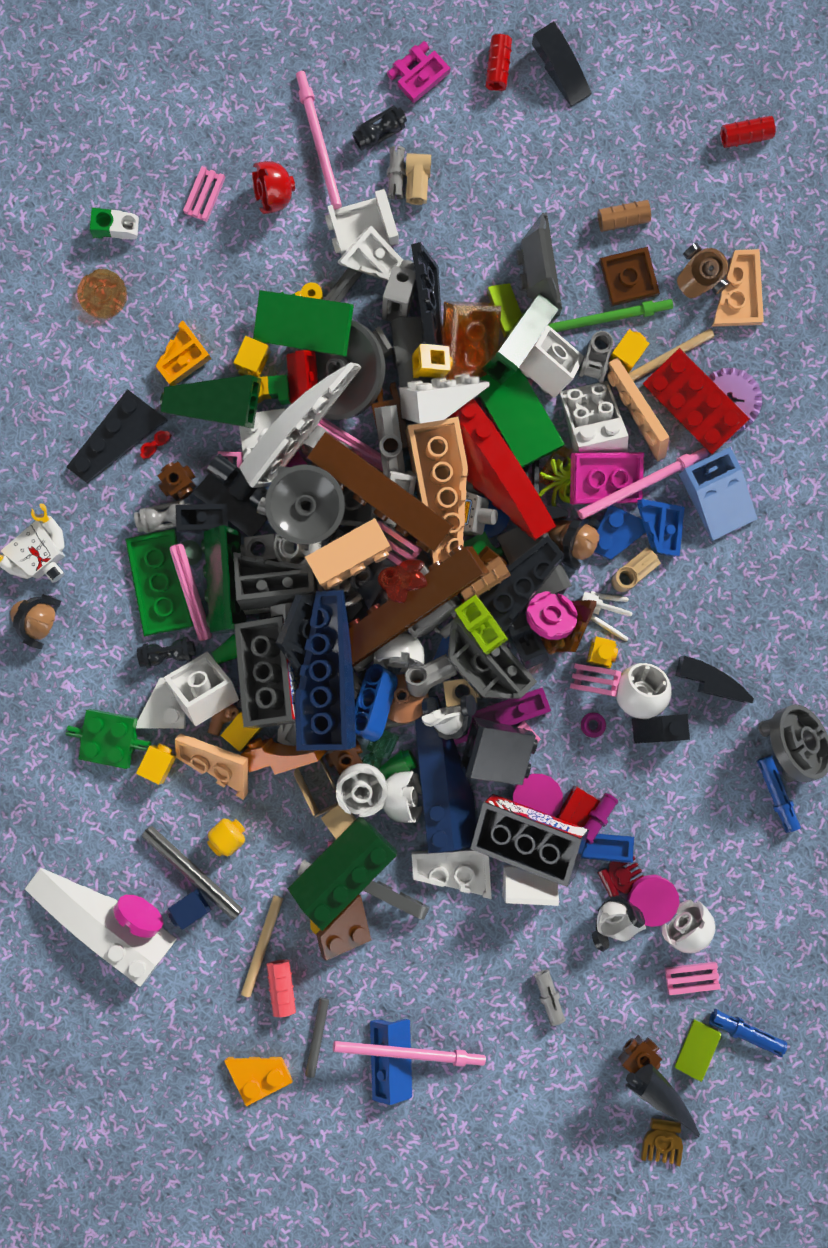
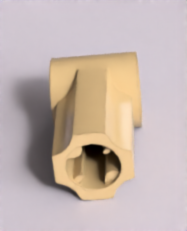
M407 153L406 203L411 205L427 204L428 178L431 175V154Z
M646 547L615 572L611 580L613 588L618 592H627L661 564L658 556ZM620 574H626L629 577V585H624L620 582Z

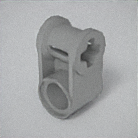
M598 331L592 336L582 361L579 377L585 375L596 378L599 382L603 383L613 346V338L610 333ZM597 340L603 341L606 344V349H597L594 342Z

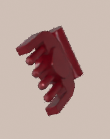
M610 861L608 870L603 868L597 871L610 898L619 895L618 890L628 894L633 888L632 885L638 879L644 877V875H641L630 881L632 877L642 872L641 869H637L631 873L630 870L638 867L639 864L637 862L628 867H623L628 863Z

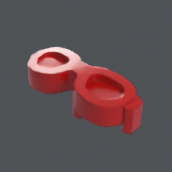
M162 430L156 432L154 435L155 441L142 445L140 456L144 460L151 458L159 446H163L170 441L171 433Z

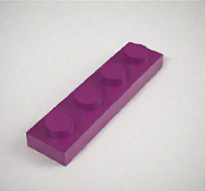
M542 687L526 693L520 699H508L477 710L473 716L511 726L548 713L551 709ZM468 734L455 739V745L466 742Z

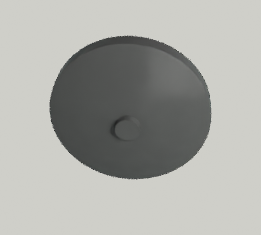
M352 320L347 356L315 351L318 383L349 363H357L362 367L323 417L325 419L344 420L358 416L374 403L383 386L385 359L382 348L377 338L367 327ZM294 348L292 353L306 349Z

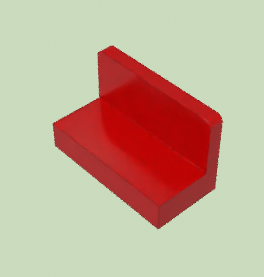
M300 350L295 351V353H289L286 356L291 404L318 383L315 351Z
M573 786L561 807L560 813L556 817L584 827L589 819V813L595 810L600 801L582 789Z

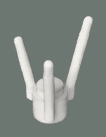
M591 591V593L584 592L582 600L597 601L593 612L595 614H599L602 608L618 614L632 616L631 611L603 603V600L628 602L629 599L627 597L599 594ZM592 614L590 620L623 641H628V637Z

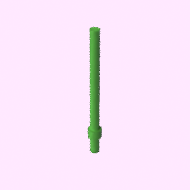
M672 299L658 302L650 300L641 302L639 306L550 323L548 325L554 331L561 332L640 315L648 317L653 316L655 312L673 309Z

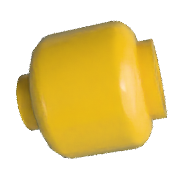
M223 818L209 830L207 844L217 856H231L245 843V836L243 835L245 828L236 819L232 822L227 818Z

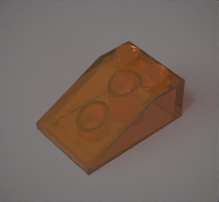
M444 301L443 340L444 346L449 347V356L453 360L452 369L447 374V380H455V375L469 374L470 377L480 376V378L487 375L482 368L498 347L502 306L486 302Z

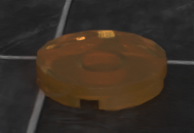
M97 269L82 278L78 286L77 297L81 307L89 315L95 318L107 319L117 315L123 309L127 301V289L124 281L117 273L108 269Z

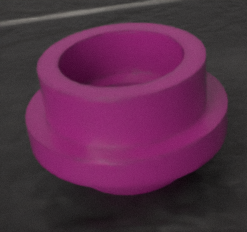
M588 713L581 720V730L588 737H599L606 730V721L599 713ZM591 720H595L598 724L595 730L589 728Z

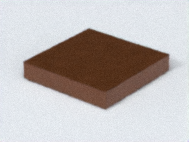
M648 247L599 259L611 307L659 296L660 292Z

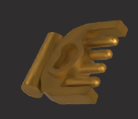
M651 1118L650 1128L652 1130L648 1131L643 1139L641 1160L646 1161L648 1145H650L649 1161L653 1159L654 1146H656L655 1161L659 1162L660 1153H662V1162L666 1163L668 1152H670L669 1163L673 1164L675 1149H677L675 1165L681 1166L683 1144L682 1139L676 1134L681 1132V1123Z

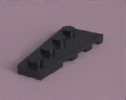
M422 243L411 244L424 330V335L422 336L423 344L444 346L439 268Z
M127 389L66 468L88 484L111 466L114 461L125 455L133 446L142 439L144 440L151 432L168 420Z
M546 536L507 567L511 576L478 597L504 634L564 558L563 552L549 536Z

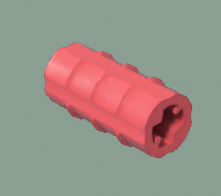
M288 959L271 961L266 965L273 1016L287 1017L296 1013V998H294L293 992L294 985L292 984L290 961Z

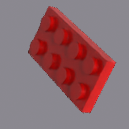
M680 348L643 383V386L711 455L750 420Z

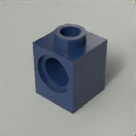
M197 888L168 908L170 911L168 915L173 925L179 926L183 930L212 909Z

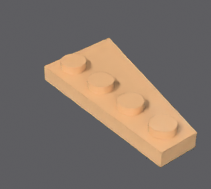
M616 358L610 361L607 373L608 381L613 387L616 386L622 403L627 406L658 462L666 457L669 435L620 360Z

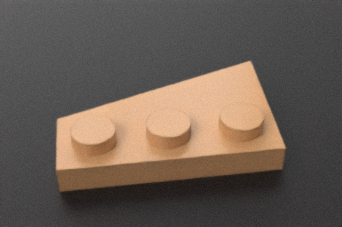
M760 249L735 250L732 253L726 274V279L730 284L721 292L712 327L761 325L764 322Z
M181 733L175 739L177 759L201 774L209 773L217 779L216 783L223 788L228 785L237 791V797L242 800L245 799L248 794V758Z

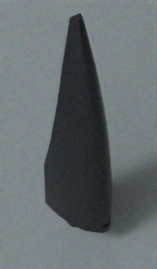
M652 1064L643 1066L635 1074L633 1072L627 1074L626 1081L628 1083L626 1086L638 1097L648 1102L656 1110L677 1119L697 1137L700 1136L686 1105L672 1085Z

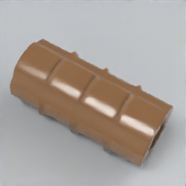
M634 201L633 203L598 209L597 218L600 231H614L619 228L649 223L651 221L649 201Z
M499 556L485 565L490 572L489 574L461 592L465 601L474 595L479 597L482 593L490 590V588L498 583L501 584V581L511 576Z

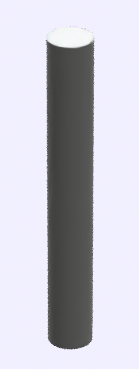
M321 997L319 998L305 1076L309 1078H314L316 1074L329 999Z

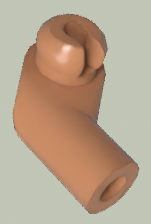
M230 705L212 716L207 733L219 736L223 724L234 720L239 714L238 708L235 705Z

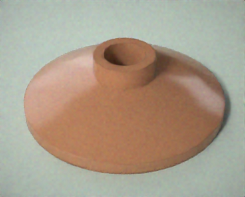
M405 674L396 675L398 684L388 719L395 723L405 724L413 722L423 715L422 701L424 698L429 697L427 693L422 697L412 696L407 689ZM420 679L413 681V683L422 682ZM404 692L407 694L404 700L398 699L400 693Z

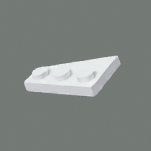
M470 848L437 853H428V851L412 852L413 880L441 887L447 886L459 889L460 892L482 895L484 898L492 899L489 856Z

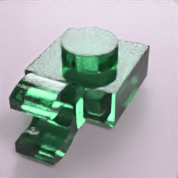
M384 729L379 740L375 742L369 741L366 749L370 753L362 758L363 764H370L380 770L383 759L390 758L400 736Z

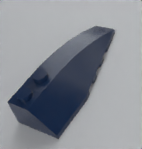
M316 591L310 620L309 639L306 640L304 663L301 665L299 674L301 675L299 688L296 689L295 694L296 751L348 750L356 747L353 666L344 591Z
M431 696L435 698L438 709L442 708L438 696ZM421 716L415 720L428 853L455 851L471 847L477 826L474 797L468 778L465 777L460 766L461 759L453 739L446 740L439 737L433 726H426L422 722Z

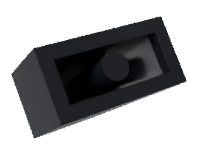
M688 714L655 716L649 719L631 718L634 744L690 740Z

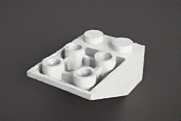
M469 374L455 375V380H446L445 377L431 379V383H423V381L407 382V387L399 388L402 418L416 423L445 420L489 386V382L480 380V376L470 377Z
M608 381L560 392L574 453L628 452L629 436Z

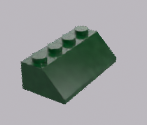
M225 525L204 531V539L201 541V548L205 554L206 563L203 565V575L207 579V589H205L204 596L209 608L206 623L210 633L216 634L234 633V624L247 622L246 615L236 600L233 552L241 553V532Z
M358 817L287 889L301 910L323 931L397 856V850L364 817Z

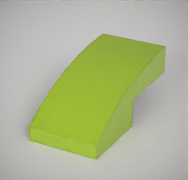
M477 595L472 596L455 609L466 629L472 633L485 654L488 655L508 640Z

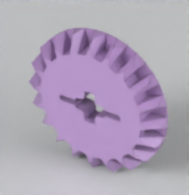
M722 368L712 372L708 377L726 395L730 393L733 399L743 401L736 402L735 404L750 420L737 432L747 428L755 421L762 406V392L759 384L752 375H749L744 370Z

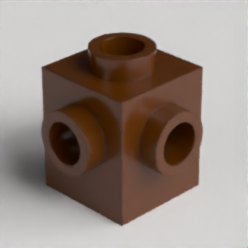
M178 461L176 463H168L161 469V473L157 475L161 481L158 486L166 497L171 495L176 501L187 498L193 493V489L197 487L193 482L196 476L188 465L183 467ZM179 476V479H178L177 482H175V483H172V482H171L173 479H175L176 477Z
M357 738L355 748L327 750L328 752L324 754L330 768L335 766L339 775L349 766L358 763L363 764L360 756L363 751Z
M639 1035L635 1039L631 1038L626 1042L622 1054L618 1057L622 1066L634 1074L648 1064H652L658 1070L662 1061L661 1056L657 1052L660 1048L650 1038L647 1037L644 1040Z

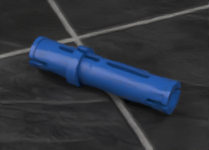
M770 755L757 760L756 762L775 805L773 809L775 812H778L785 833L799 830L801 825L793 809V800H790L773 756Z
M714 1009V1012L710 1015V1025L728 1032L735 1039L746 1040L778 1057H783L787 1050L786 1041L748 1025L742 1018H734L718 1009Z

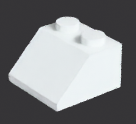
M548 325L519 368L526 377L534 380L543 392L555 398L573 380L584 356Z
M208 651L164 677L182 710L195 727L239 700L232 681Z
M504 865L502 896L505 903L559 906L558 883L515 866Z

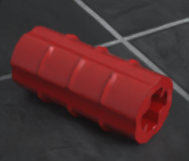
M495 34L491 38L485 84L488 90H506L509 64L511 63L510 55L512 52V38L508 35Z
M766 116L722 125L720 135L723 147H737L738 145H749L753 142L773 139L776 132L773 116Z

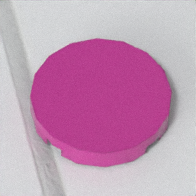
M545 591L535 595L526 610L527 622L531 629L539 636L547 639L559 640L567 637L574 630L577 623V610L568 598L559 593L555 595Z
M530 774L527 779L524 778L523 785H515L512 794V801L554 817L560 813L563 805V793L559 784L553 778L544 774Z
M655 874L647 875L638 879L632 885L633 888L628 893L627 900L641 910L646 926H662L669 922L677 913L679 894L675 886L668 879Z
M136 895L121 896L113 908L114 916L118 923L123 927L126 924L131 928L129 932L142 938H152L162 928V915L156 907L142 897Z

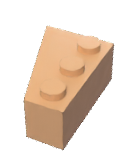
M374 518L307 555L305 558L319 584L326 591H329L347 578L361 573L366 569V566L374 561L378 563L389 556L388 552L392 551V548Z

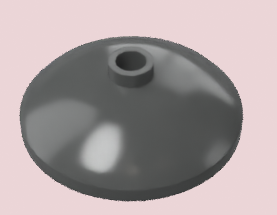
M297 465L281 472L270 484L265 498L266 516L272 528L285 540L302 545L315 544L331 536L339 527L345 510L344 495L336 479L327 471L312 465ZM304 501L311 503V508L307 511L301 508V504Z

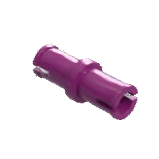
M604 793L595 810L589 813V819L583 827L589 830L586 843L592 844L602 826L605 827L607 825V818L618 804V800L614 796Z

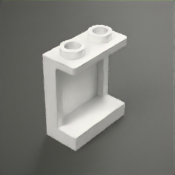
M385 189L375 191L376 198L339 209H333V205L328 206L329 215H325L329 231L334 230L336 238H332L335 253H341L342 257L368 226H372L390 246L399 244V235Z

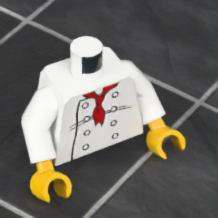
M39 504L44 513L38 515L31 509V516L36 521L1 550L3 554L0 555V567L11 575L25 579L31 577L39 579L46 574L54 583L65 574L57 565L65 557L62 552L65 547L63 531L51 516H47L46 506Z

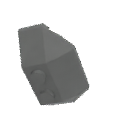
M545 212L540 215L521 240L520 250H516L517 264L523 267V274H520V284L522 289H526L527 297L533 300L538 294H541L543 297L548 298L559 309L554 316H560L562 303L548 214Z
M459 616L451 621L447 660L481 698L520 699L537 683L534 677L504 643L487 655L483 652L472 633L466 629Z

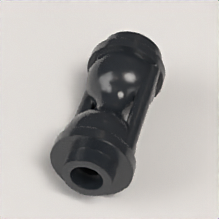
M393 105L358 125L356 130L352 132V136L361 151L365 148L369 150L405 129L407 118L401 108L397 109ZM381 119V121H380L379 123L373 124L374 122H376V121H378V120Z
M188 637L175 640L171 646L167 647L148 643L143 644L142 647H137L138 663L140 667L146 666L147 669L160 665L164 659L174 658L181 662L192 661V656L196 655L195 643L190 641Z

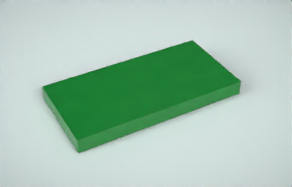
M259 290L253 339L263 343L347 356L354 305Z
M520 368L501 385L488 374L480 378L482 381L489 382V386L477 396L522 468L564 447L565 444Z
M170 529L126 538L125 541L144 637L194 627L169 550L171 546L178 544L176 530Z

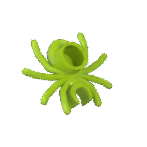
M568 456V465L566 467H563L560 459L555 462V459H551V466L556 476L547 475L543 472L539 473L541 477L555 481L539 492L541 497L545 492L556 486L551 499V504L555 507L557 491L563 502L570 503L571 458Z

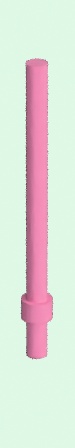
M299 71L296 73V78L300 89L298 91L300 102L305 107L331 205H333V209H339L342 207L314 107L313 101L315 97L313 90L308 85L305 72Z
M702 448L690 455L685 454L677 458L676 462L578 510L579 518L583 520L680 470L683 471L685 468L708 457V451Z
M334 1041L333 1052L447 1062L453 1063V1066L465 1067L466 1064L484 1066L486 1062L485 1055L468 1054L465 1050L447 1052Z

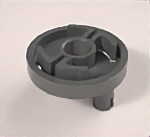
M797 704L790 705L778 710L771 719L761 721L758 724L761 735L763 737L770 736L773 751L783 768L782 775L787 782L790 783L797 780L807 783L827 775L828 735L820 720L808 708Z

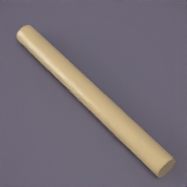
M709 328L628 374L634 382L659 368L679 348L686 353L714 338V333Z
M273 896L241 992L242 996L251 997L283 901L282 897Z

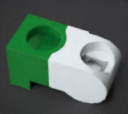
M91 209L90 231L93 238L137 239L139 217L137 215L118 210Z

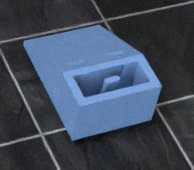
M731 447L685 468L678 474L712 541L757 520L743 471Z

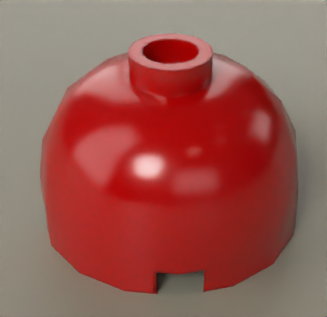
M274 161L254 163L253 167H256L257 171L252 172V182L256 201L261 199L263 207L259 208L263 214H269L283 210L288 206L292 198V192L295 191L293 176H289L287 170L281 164Z

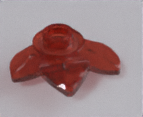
M409 559L401 562L396 567L385 568L378 576L379 585L386 590L390 600L405 603L408 591L420 589L428 585L424 575L420 572L425 564L421 560Z

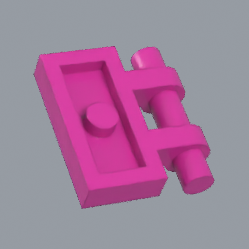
M425 41L418 46L414 45L409 49L408 55L402 60H396L392 64L393 67L387 71V75L391 80H394L399 75L402 76L398 81V87L413 104L449 75L451 69L435 50L428 56L425 55L430 49ZM415 61L419 63L412 70L408 68Z

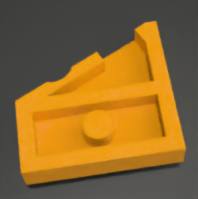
M184 321L179 323L177 335L174 340L170 339L165 353L156 364L157 369L170 386L177 385L212 359Z
M228 1057L224 1060L245 1106L293 1082L282 1057Z

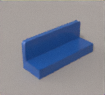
M409 1019L395 1022L384 1020L370 1021L371 1044L411 1048ZM371 1056L372 1100L393 1105L412 1098L411 1059Z

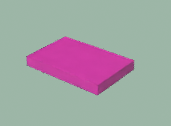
M644 452L571 453L570 504H592L642 479ZM643 490L617 503H637V500L643 498Z

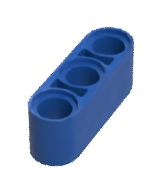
M373 664L367 669L355 706L356 734L370 742L379 740L384 732L398 684L396 674L379 664Z

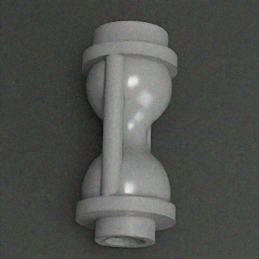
M184 500L140 509L139 512L134 513L138 532L150 533L176 527L175 505L187 504H185ZM167 509V510L164 511V512H159V511H157V510ZM165 521L171 522V523H168V524H163V525H161V524H162L163 522H165Z

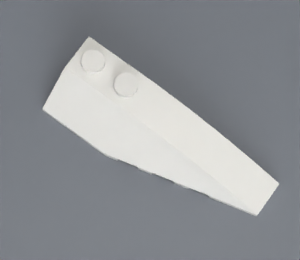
M349 363L321 380L291 404L268 429H264L257 438L259 442L254 448H250L242 457L244 461L239 467L252 488L270 486L278 475V466L285 467L362 368L359 364Z
M43 868L38 870L25 888L43 908L73 935L138 986L143 985L177 940L164 928H161L152 938H142L129 932L131 928L126 924L124 927L121 926L114 916L113 908L117 903L116 899L76 884Z

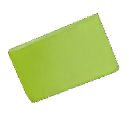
M510 283L487 288V294L503 337H506L522 315Z
M694 1019L674 1067L702 1082L720 1040L721 1032Z

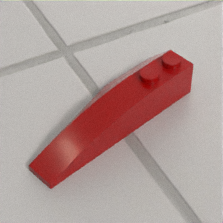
M471 399L446 419L459 418L468 466L466 480L473 485V488L492 501V504L498 510L501 509L507 514L510 520L534 541L556 528L553 519L530 479L475 399Z

